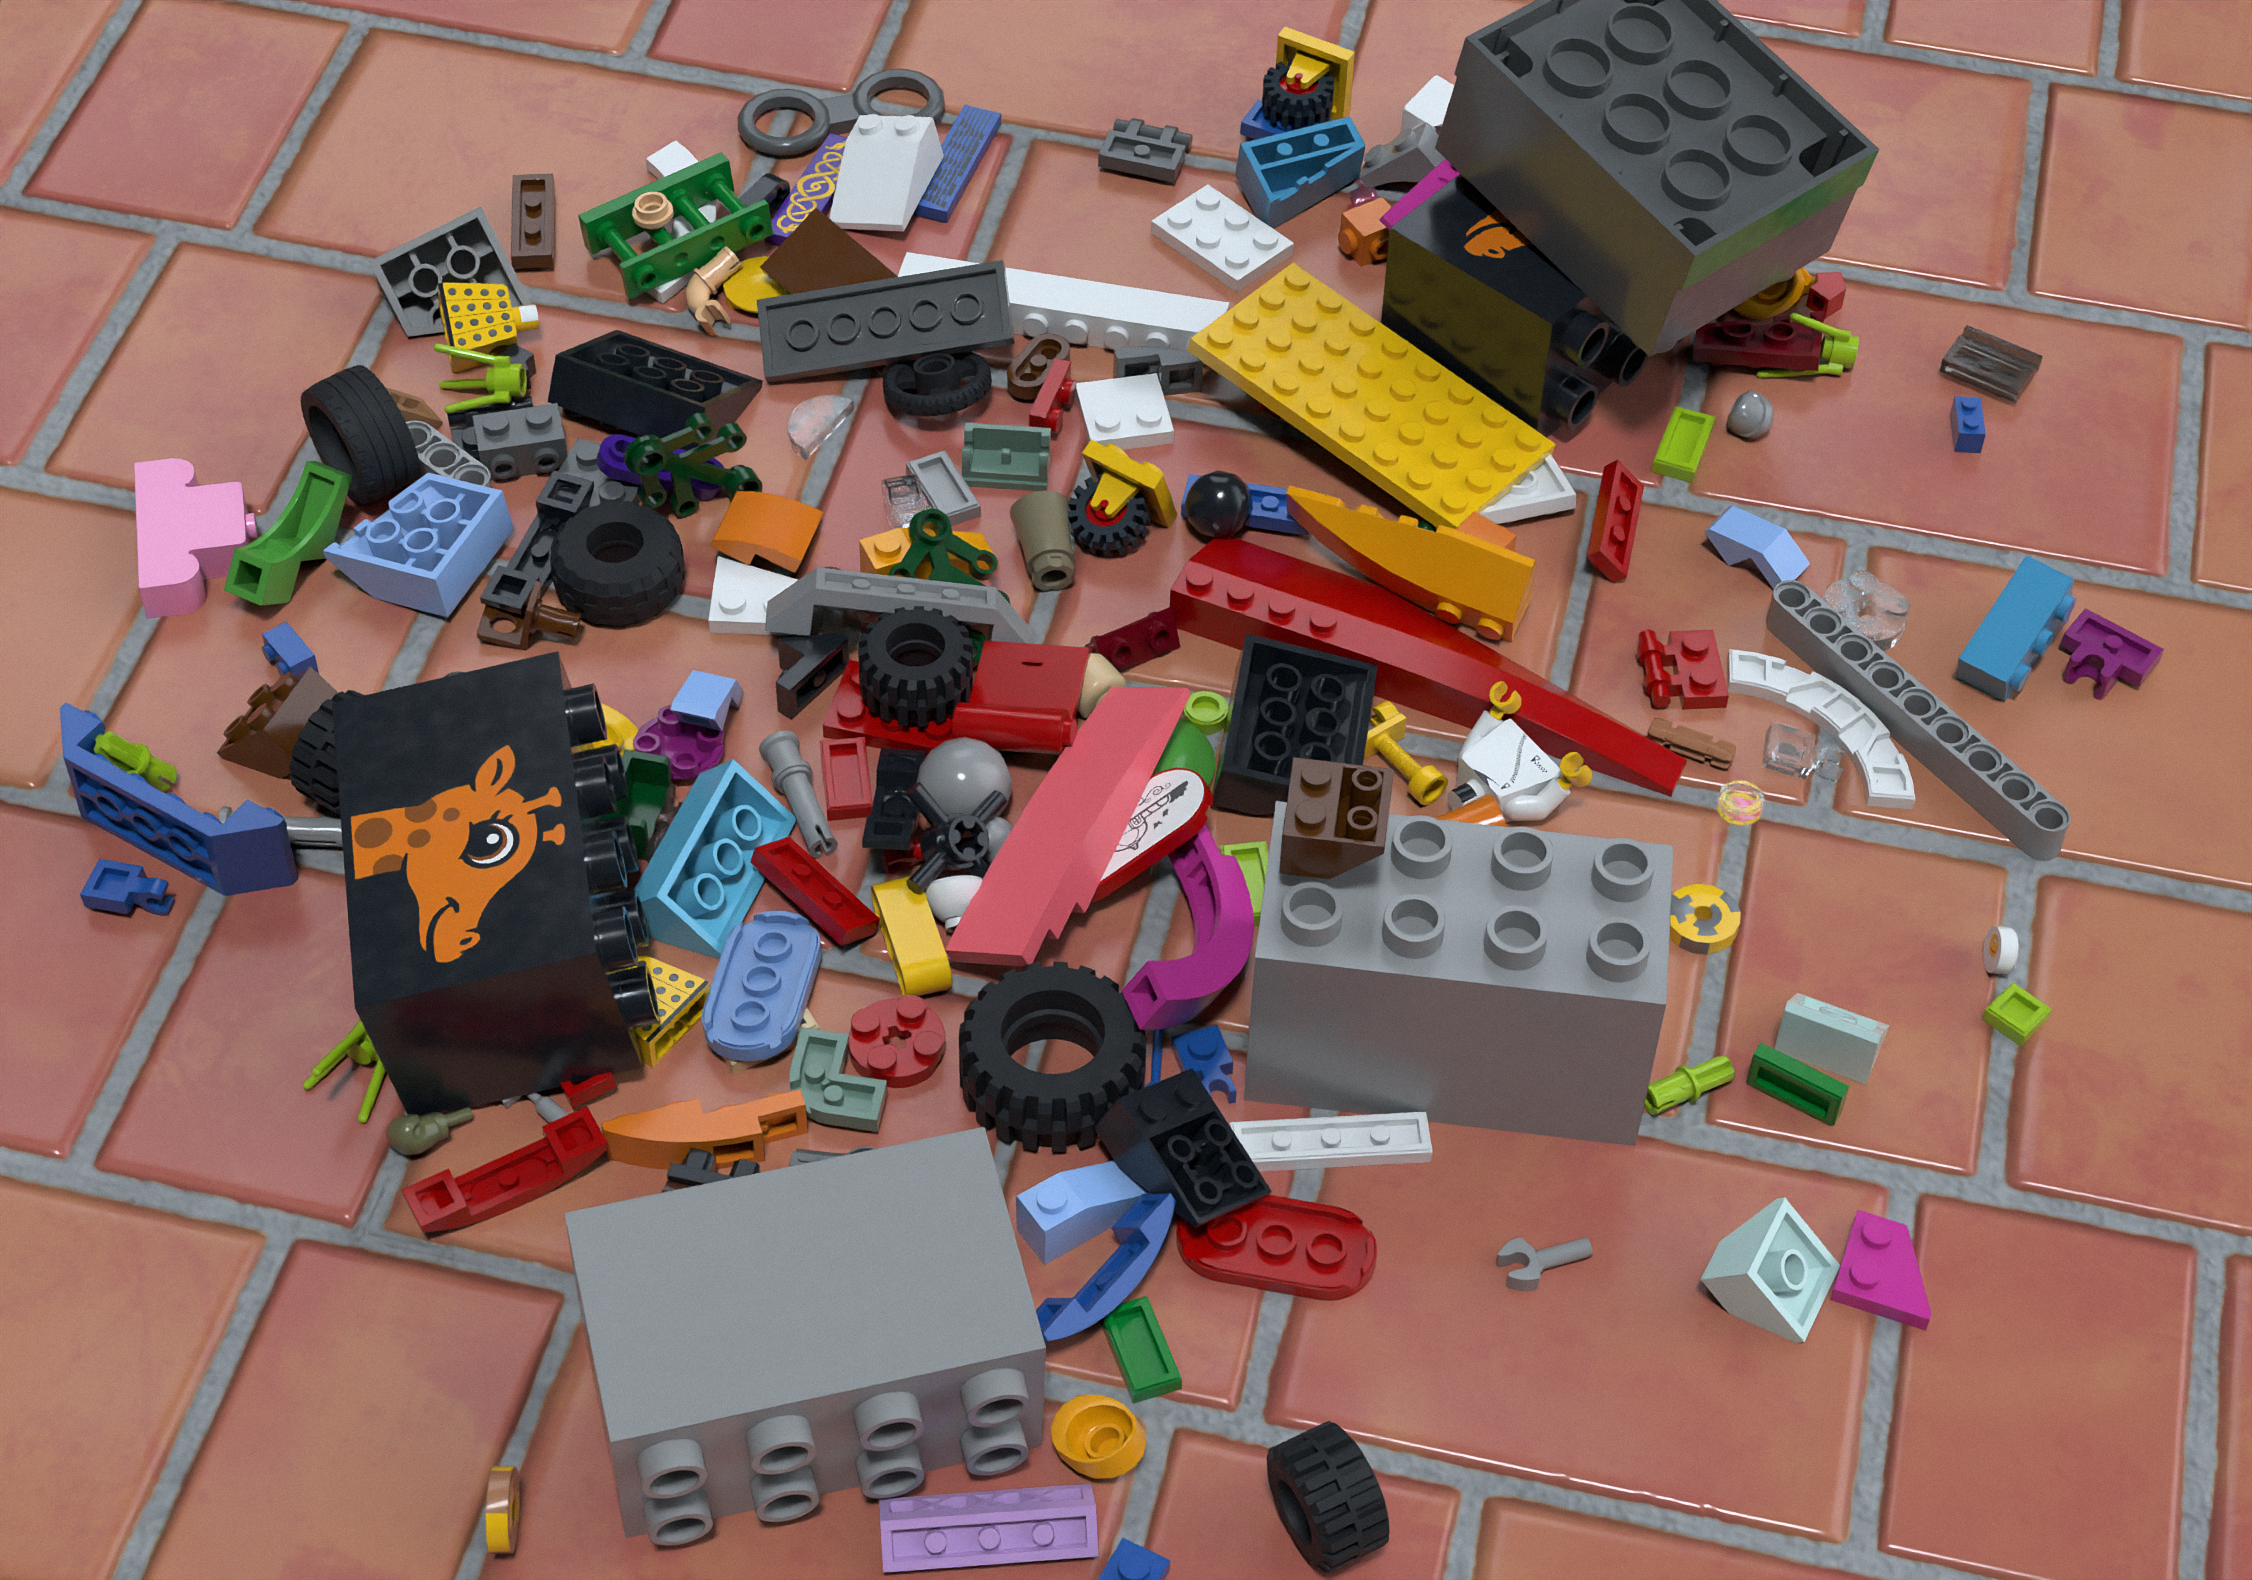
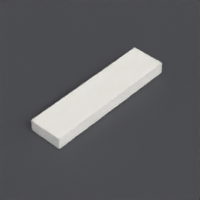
M1426 1112L1230 1122L1231 1129L1259 1172L1431 1162L1433 1151Z

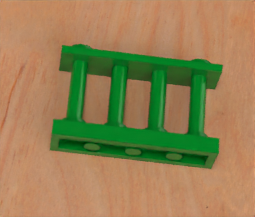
M722 152L578 215L584 245L593 255L610 247L622 261L619 265L625 293L629 299L692 272L695 268L698 269L705 266L725 246L734 253L773 235L769 206L765 199L746 207L733 193L735 190L730 162ZM647 192L664 194L673 206L674 215L672 219L682 215L694 231L674 239L664 227L647 229L638 226L632 216L635 200ZM718 199L730 215L710 223L697 208ZM646 231L658 247L637 255L625 240Z

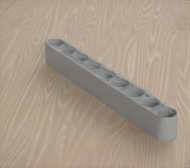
M1785 580L1774 587L1766 624L1769 631L1818 674L1838 684L1858 698L1885 725L1890 732V737L2026 855L2040 861L2051 860L2059 855L2071 821L2070 812L2060 801L1808 586L1795 580Z

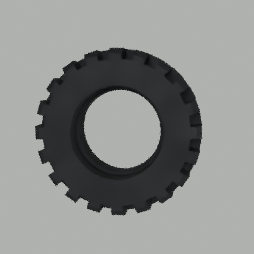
M1053 961V966L1041 967L1040 962L1025 965V970L1016 973L1015 969H1012L999 976L998 984L992 981L987 983L978 992V1000H972L964 1012V1022L960 1024L959 1076L960 1086L963 1088V1098L968 1109L976 1112V1120L985 1129L991 1130L995 1127L996 1137L1010 1144L1017 1140L1022 1142V1148L1038 1151L1039 1146L1052 1147V1152H1065L1066 1146L1077 1144L1079 1149L1094 1144L1095 1137L1098 1136L1094 1126L1118 1098L1144 1088L1147 1045L1145 1030L1139 1029L1123 993H1119V984L1105 975L1101 979L1096 977L1095 970L1080 965L1079 969L1068 968L1067 962ZM1058 1039L1083 1047L1094 1058L1076 1070L1060 1074H1046L1023 1067L1011 1056L1017 1050L1032 1042Z

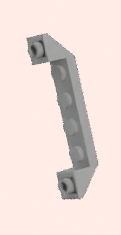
M817 567L767 601L765 631L775 632L784 637L810 636L814 605H822L835 611H842L848 608L866 610L879 616L885 612L890 615L894 614L895 609L904 607L905 610H914V606H924V610L931 611L933 608L942 610L943 616L952 615L965 625L990 624L988 641L1034 644L1033 630L995 587Z

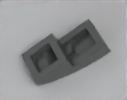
M1147 346L1114 348L1113 379L1157 373L1164 396L1201 392L1203 362L1190 352Z

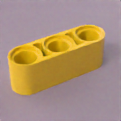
M911 876L871 885L874 912L880 918L879 927L902 995L922 996L951 989L953 982L948 957L925 891L921 894H915L908 888L906 881Z

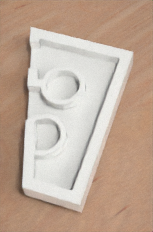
M1550 454L1545 458L1541 466L1535 471H1530L1522 482L1518 485H1513L1509 493L1493 506L1487 507L1480 515L1496 524L1544 514H1555L1559 511L1576 508L1577 494Z
M718 556L708 619L709 633L778 635L775 632L765 631L767 601L798 581V579ZM814 605L810 635L843 634L845 610L835 611L822 605Z

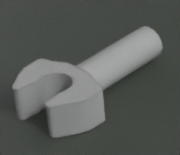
M1519 1237L1510 1240L1498 1252L1496 1265L1498 1267L1509 1266L1513 1263L1524 1265L1526 1268L1516 1269L1508 1273L1506 1287L1527 1292L1538 1289L1541 1273L1544 1269L1592 1257L1593 1251L1587 1237L1540 1250L1534 1249L1526 1243L1524 1238Z

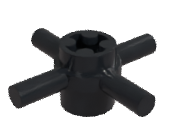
M921 782L913 785L906 792V795L932 826L926 829L921 837L920 848L925 862L906 881L908 888L915 894H921L943 870L957 871L968 869L973 876L983 879L989 869V865L982 858L989 846V835L985 826L1007 804L1005 796L1001 792L994 790L970 815L962 813L947 815Z

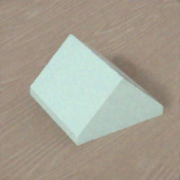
M1797 993L1787 1001L1774 1049L1799 1061L1867 1084L1890 1025Z

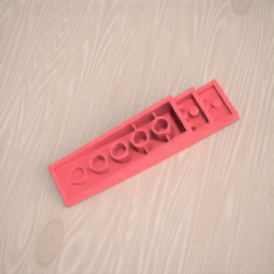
M1111 687L1077 731L1073 745L1066 746L995 856L982 879L978 891L972 897L945 949L953 962L1025 967V965L1033 963L1044 939H1059L1071 912H1086L1191 695L1188 688Z

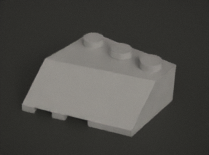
M481 206L368 261L408 337L444 332L438 305V283L504 284L508 287L512 307L532 305Z

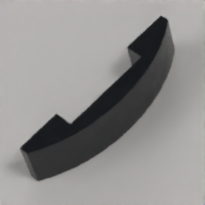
M558 471L552 472L536 500L538 513L507 567L498 565L480 597L482 604L522 615L526 612L535 580L542 581L540 598L553 582L550 567L553 538L556 537L559 529L565 522L589 506L594 490L593 481Z
M881 748L876 770V790L871 815L867 816L862 848L909 851L913 849L920 811L906 795V792L916 784L920 765L926 758L927 750Z

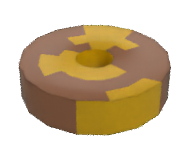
M493 1466L490 1470L486 1496V1540L488 1551L491 1554H513L515 1550L520 1507L519 1477L515 1466Z

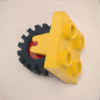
M1284 27L1277 38L1276 69L1270 67L1263 79L1262 108H1264L1265 116H1270V121L1273 123L1281 120V127L1288 128L1289 124H1295L1294 129H1301L1302 124H1306L1307 127L1313 126L1315 121L1318 124L1324 123L1325 117L1336 120L1347 117L1350 114L1355 52Z
M1091 439L1082 452L1091 477L1084 480L1087 486L1085 490L1079 485L1074 490L1077 499L1070 497L1068 505L1071 511H1068V518L1076 538L1085 550L1089 547L1091 554L1098 556L1102 550L1105 558H1113V550L1117 549L1119 555L1123 556L1127 554L1125 546L1128 544L1134 550L1140 545L1137 536L1143 539L1146 538L1148 532L1145 526H1150L1151 520L1170 528L1178 514L1172 500V494L1164 479L1165 475L1158 467L1146 461L1139 464L1130 459L1116 445L1108 443L1104 446Z

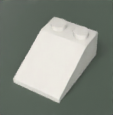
M860 115L846 139L829 219L841 229L904 231L944 157L933 117Z

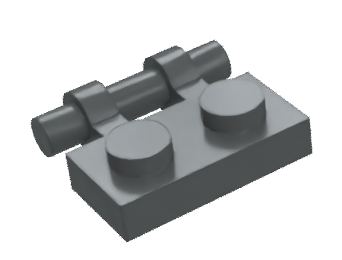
M1131 118L1130 121L1116 119L1113 130H1109L1098 154V167L1175 182L1185 159V149L1190 150L1193 135L1179 132L1178 127L1166 125L1164 128L1145 125V121L1141 119Z

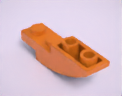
M801 1089L786 1093H772L762 1099L738 1105H725L707 1113H703L699 1098L687 1101H674L663 1107L636 1114L626 1113L615 1119L601 1122L602 1132L609 1146L605 1151L608 1159L629 1165L669 1170L671 1163L682 1164L691 1148L708 1151L716 1157V1169L730 1168L733 1166L734 1161L739 1159L756 1163L765 1161L763 1144L808 1133L806 1104Z

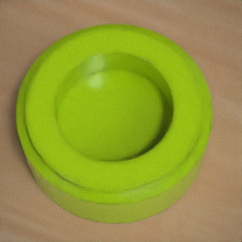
M1198 691L1190 695L1183 709V718L1200 729L1204 735H1212L1220 732L1225 727L1228 704L1221 695L1215 692Z

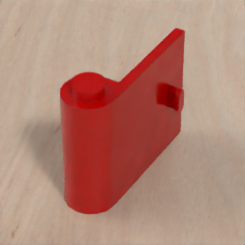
M985 641L969 703L959 702L956 705L952 722V738L967 737L984 741L995 750L1061 755L1066 746L1073 745L1077 735L1075 717L1091 654L1090 648Z

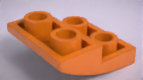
M737 491L710 546L723 552L726 556L737 559L747 565H750L754 555L757 554L774 565L796 573L824 512L810 505L779 495L753 491Z

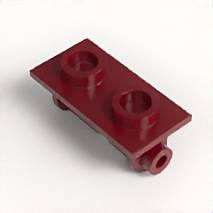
M1169 607L1159 612L1153 611L1145 618L1102 636L1095 635L1091 637L1090 643L1086 644L1085 647L1090 648L1091 653L1104 656L1119 672L1175 650L1181 646L1173 608Z

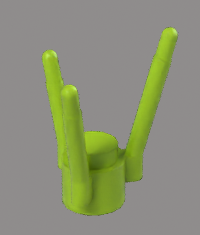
M1791 313L1790 319L1792 321L1826 334L1822 338L1820 360H1825L1827 364L1819 365V371L1806 370L1796 372L1784 368L1759 370L1757 376L1759 378H1777L1826 373L1841 376L1843 368L1853 369L1859 337L1852 336L1851 331L1837 329L1809 317Z
M439 343L434 345L436 352L494 365V368L487 369L486 379L441 381L439 383L441 389L487 388L488 393L492 394L447 405L444 407L446 413L465 411L496 403H510L511 398H523L527 389L525 366L523 364H511L510 356H493Z
M359 1019L349 1034L312 1069V1075L303 1083V1088L310 1090L346 1055L363 1065H367L371 1061H377L358 1116L360 1123H366L386 1070Z

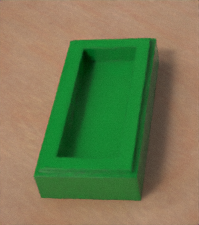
M1760 1043L1753 1053L1746 1080L1747 1084L1832 1126L1836 1124L1842 1114L1849 1090L1848 1085L1763 1043Z
M1148 1296L1120 1303L1109 1314L1099 1320L1133 1404L1182 1389L1181 1375Z

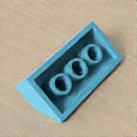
M734 759L698 775L634 888L640 896L648 934L657 941L716 959L721 957L729 933L743 921L766 878L750 863L754 849L788 837L797 821L790 811Z

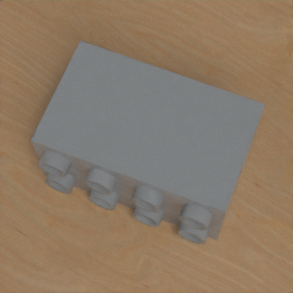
M1276 801L1255 953L1244 1100L1367 1115L1426 1112L1428 1122L1631 1146L1636 1145L1667 1000L1673 868L1672 845L1638 842L1629 838L1610 839L1539 831L1522 826L1503 827L1440 820L1425 815L1405 816L1389 814L1384 854L1329 880L1279 874L1282 832L1287 802Z
M985 1127L564 1213L581 1319L625 1538L648 1533L650 1541L658 1545L684 1544L708 1533L713 1526L712 1519L755 1510L756 1516L764 1521L781 1522L792 1520L812 1511L818 1505L819 1495L861 1486L862 1493L870 1498L895 1497L919 1486L924 1480V1472L965 1463L967 1470L975 1475L999 1474L1011 1470L1024 1462L1029 1455L1028 1449L1041 1446L1046 1346Z

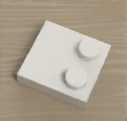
M1157 373L1076 383L1075 398L1088 443L1092 439L1104 446L1108 443L1116 445L1122 450L1174 443V429Z

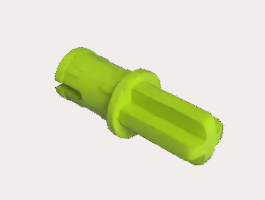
M107 731L104 735L99 734L95 738L96 745L93 749L95 754L99 753L105 756L113 765L129 774L136 773L142 776L149 785L162 792L168 790L170 786L160 780V776L172 783L175 782L177 777L176 767L150 754L149 748L142 743L132 744L111 731Z
M1723 1055L1691 1068L1686 1065L1678 1066L1670 1076L1649 1083L1644 1104L1645 1109L1651 1115H1656L1685 1101L1694 1103L1698 1101L1700 1093L1733 1080L1735 1070L1732 1067L1731 1060Z

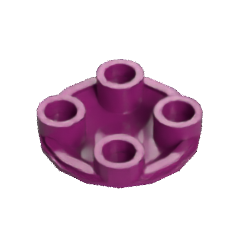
M668 705L659 710L658 717L651 719L640 727L633 739V751L670 758L672 780L691 779L697 777L702 772L714 768L724 753L723 730L719 731L679 722L670 710L672 705Z

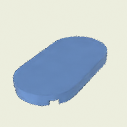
M781 910L765 911L753 915L754 921L748 922L746 925H743L742 921L729 933L701 1017L705 1040L719 1055L737 1061L761 1060L783 1051L796 1038L822 956L819 933L816 928L814 930V928L809 926V920L800 914Z

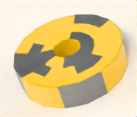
M1704 884L1684 886L1671 895L1669 938L1678 947L1691 953L1708 955L1721 952L1732 945L1738 935L1741 911L1736 901L1724 890Z

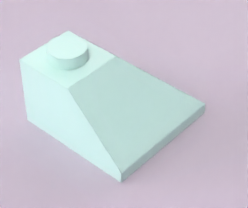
M1784 1197L1774 1200L1722 1239L1700 1280L1729 1314L1795 1343H1802L1807 1338L1840 1268V1264Z

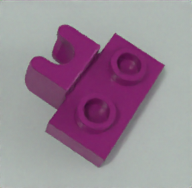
M2085 608L2064 633L2060 646L2073 652L2065 669L2064 681L2067 684H2074L2081 677L2092 678L2098 686L2093 696L2097 700H2102L2115 686L2118 677L2139 687L2160 662L2164 649Z

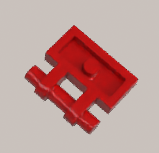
M1647 629L1639 633L1638 659L1639 663L1645 666L1644 686L1646 693L1652 697L1655 707L1662 708L1668 706L1671 702L1670 697L1679 696L1682 710L1727 707L1729 694L1713 630L1669 631L1667 645H1663L1657 640L1656 633L1653 630ZM1672 666L1674 675H1670L1663 667Z

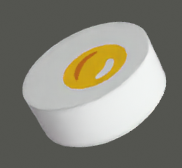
M1992 926L1988 930L1983 948V960L1987 972L2007 975L2014 969L2018 958L2019 945L2017 934L2013 928Z

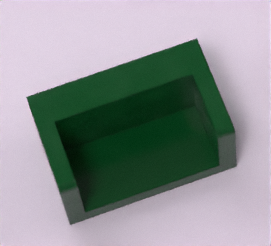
M625 749L622 761L628 783L629 798L616 801L617 812L607 814L606 819L626 815L632 829L638 859L648 861L673 793L670 758Z

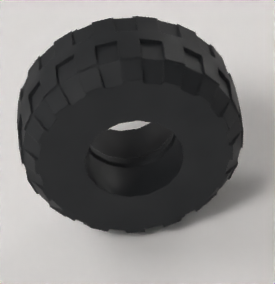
M608 501L599 503V505L591 508L587 507L561 526L551 544L550 567L558 598L567 606L569 611L581 613V618H585L592 623L620 627L626 624H638L647 621L649 617L656 616L667 608L681 590V584L684 580V554L680 536L668 519L645 505L640 506L629 501L614 503Z

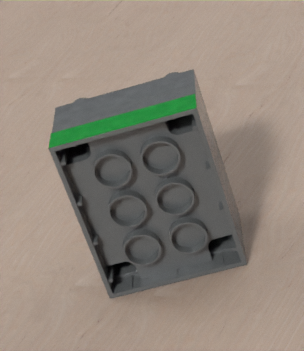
M1536 0L1465 38L1454 73L1457 79L1435 149L1458 170L1466 181L1470 182L1649 357L1656 353H1664L1671 350L1678 340L1771 285L1791 279L1798 269L1829 252L1857 189L1864 185L1880 150L1717 0Z

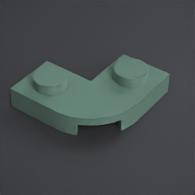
M801 1027L790 1066L789 1079L791 1091L801 1089L806 1104V1115L824 1124L878 1132L888 1092L887 1080L842 1074L849 1050V1034Z

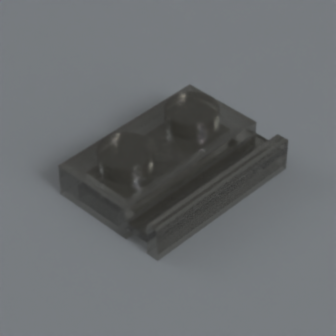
M1966 325L1963 334L1958 336L1943 357L1939 371L2016 403L2031 382L2034 373L2039 370L2043 356Z

